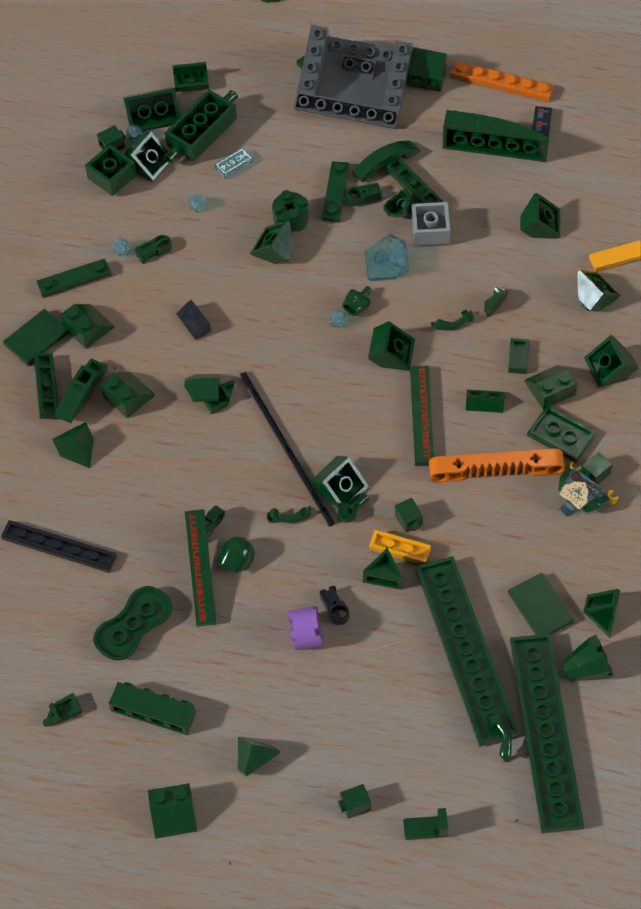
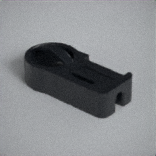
M330 586L327 591L325 589L319 592L320 599L330 616L331 622L335 625L347 623L350 617L349 608L337 595L336 586ZM339 610L345 611L346 615L341 617Z

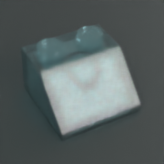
M392 234L387 235L365 250L369 281L394 280L409 271L406 242Z

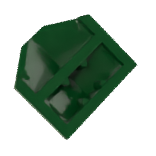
M194 374L185 379L184 387L193 402L219 401L220 374Z

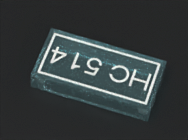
M242 147L214 165L215 169L226 179L251 164L253 158Z

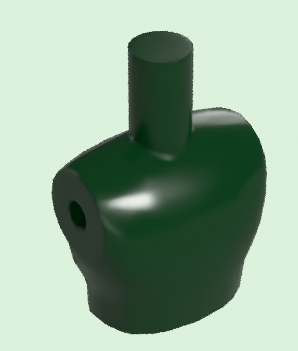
M366 286L361 292L351 289L342 303V308L352 316H357L364 312L371 303L370 299L366 297L372 291L371 288Z

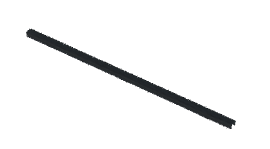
M244 370L245 373H240L241 378L328 526H333L334 521Z

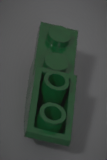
M92 358L85 366L82 365L67 387L54 417L72 423L89 400L91 391L107 371V365Z

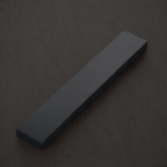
M11 520L8 521L1 535L2 540L110 573L117 558L116 553Z

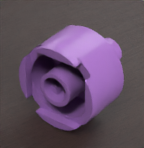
M317 606L288 611L289 621L292 623L293 628L290 629L292 641H294L295 650L323 646V631L319 618H317L320 617Z

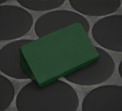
M468 389L466 410L503 413L505 392Z

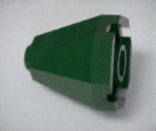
M597 635L585 640L563 660L564 665L561 666L565 678L569 677L571 681L607 679L614 676Z

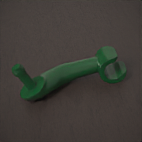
M463 310L461 312L462 317L457 321L448 322L438 319L436 322L432 321L431 325L435 326L437 330H455L464 323L472 322L474 315L472 311Z
M311 506L303 507L290 516L281 515L278 509L272 508L267 513V520L270 523H276L277 521L290 524L297 523L310 517L312 508Z
M494 713L488 717L490 720L489 725L492 728L497 727L501 733L502 744L499 756L504 762H508V758L512 754V737L503 724L500 714Z

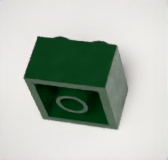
M110 144L85 164L87 178L111 196L137 176L135 162Z

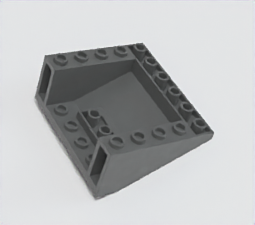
M311 25L294 110L396 129L408 80L413 43L396 40L394 48L331 37L327 27Z

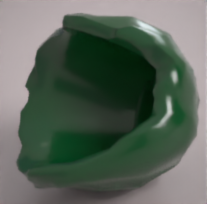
M402 189L398 194L386 201L383 210L386 211L389 217H406L412 213V204H415L414 198L408 190Z
M235 536L224 543L217 554L216 561L219 562L220 566L227 568L228 571L234 573L246 571L254 560L255 551L253 545L243 537Z

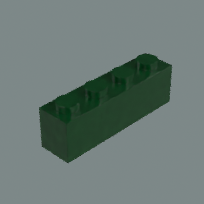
M117 682L109 701L111 712L184 735H188L196 715L195 706L189 701H178L167 694L159 695L148 688L140 689L129 682Z

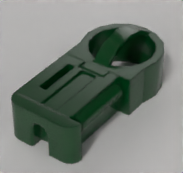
M378 183L350 187L346 191L345 201L349 205L358 206L364 204L365 201L378 198L381 200L382 190H379L380 186ZM350 194H357V195H359V197L353 199V198L349 197V195H350Z
M159 235L136 247V256L142 264H145L144 261L156 255L167 254L172 249L171 240L166 235ZM162 242L168 243L166 247H157Z
M217 505L212 507L205 516L207 538L225 516V510Z

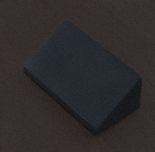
M192 300L188 301L176 313L195 340L211 332L210 323Z

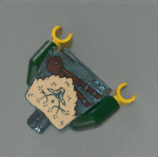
M574 462L570 463V467L559 478V496L565 501L559 511L567 517L574 509L581 514L601 509L608 504L614 505L619 498L618 496L615 498L611 497L614 492L613 490H609L607 495H605L606 492L600 486L581 473V466L579 468L574 467Z

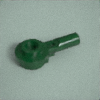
M363 494L351 505L348 503L342 504L337 511L338 518L342 522H352L356 518V510L369 500L368 495Z

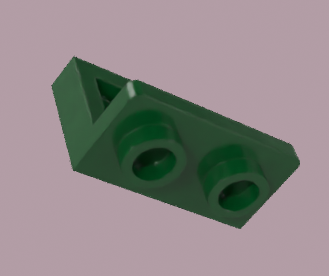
M206 62L172 66L175 92L209 89Z

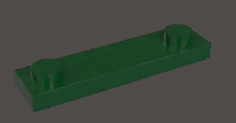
M400 158L385 165V170L404 189L408 190L418 203L443 202Z
M332 161L322 221L340 222L349 171L348 162Z
M104 258L37 280V285L42 298L111 276V272Z
M34 353L39 419H58L54 417L58 407L53 353Z

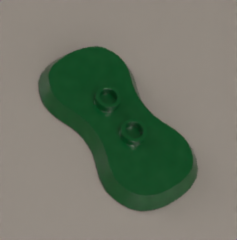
M144 586L135 590L130 595L124 609L117 616L105 621L96 629L93 636L95 647L100 653L112 660L118 661L130 657L138 648L142 637L150 629L162 624L169 618L172 612L171 600L161 590L152 586Z

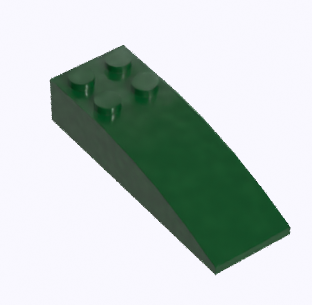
M451 110L446 111L443 125L442 149L540 162L547 161L549 137L520 124L496 117Z

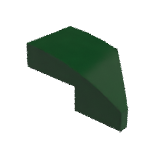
M498 287L494 288L493 296L487 299L484 304V312L488 316L493 314L502 305L508 295V290L506 288H502V290Z
M234 379L219 385V401L204 402L211 414L229 405L235 384Z
M72 693L55 703H51L49 706L50 711L47 718L43 720V725L45 727L55 725L83 713L76 695Z

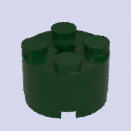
M284 190L274 199L272 212L275 224L288 220L291 233L296 230L299 232L307 226L308 203L305 197L299 193Z

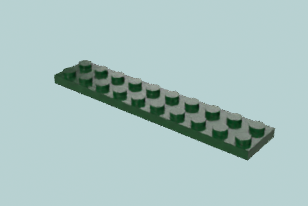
M451 556L415 566L418 579L479 747L502 741V735L498 728H492L489 725L490 720L488 717L494 713L500 714L503 724L511 734V737L519 736L517 725L454 557Z
M551 634L510 637L541 834L584 829Z

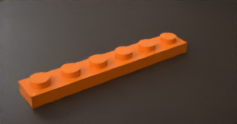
M455 61L450 78L549 102L554 90V85L459 61Z

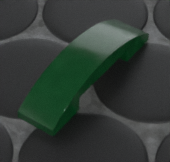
M408 140L390 143L377 149L362 160L352 171L353 175L363 183L377 175L376 169L401 156L408 159L419 153L420 149L412 141Z

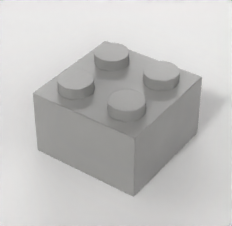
M448 202L412 204L411 218L414 246L450 244Z

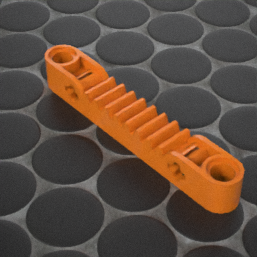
M539 449L437 456L429 460L431 481L441 483L462 481L467 476L471 478L472 474L479 478L481 473L484 477H487L488 473L494 477L496 472H498L499 476H502L503 472L510 476L511 471L515 475L518 474V471H521L523 475L527 472L531 476L557 475L565 471V464L561 449Z

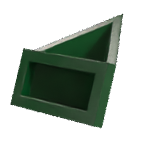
M86 422L52 439L59 456L90 468L94 438Z
M387 547L364 569L363 583L402 590L403 577Z
M619 589L589 594L584 606L583 613L609 638L620 595Z
M238 737V770L246 777L280 754L279 749L271 745Z

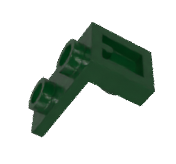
M446 808L437 809V816L405 818L403 820L405 840L448 837Z

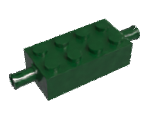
M208 89L165 132L166 145L171 150L164 155V159L172 164L179 155H183L194 162L237 119L236 105L233 104L238 98L237 93L230 90L224 97H221Z

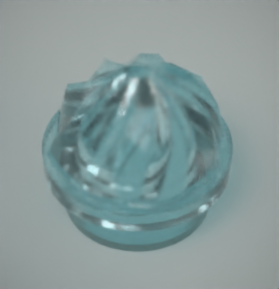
M137 125L129 126L126 131L127 139L134 143L142 135L143 130Z
M195 194L190 197L189 206L191 210L201 212L206 208L207 203L204 196Z
M118 237L110 246L113 252L120 256L127 254L129 251L127 240Z
M336 309L332 312L329 320L331 321V326L345 327L348 318L343 310Z

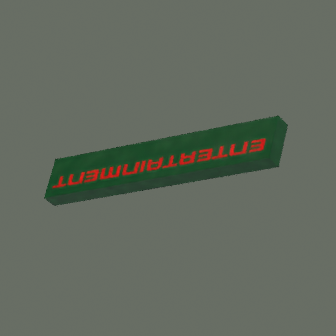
M429 365L410 366L415 466H429V460L434 457Z
M204 509L185 511L196 626L216 625Z

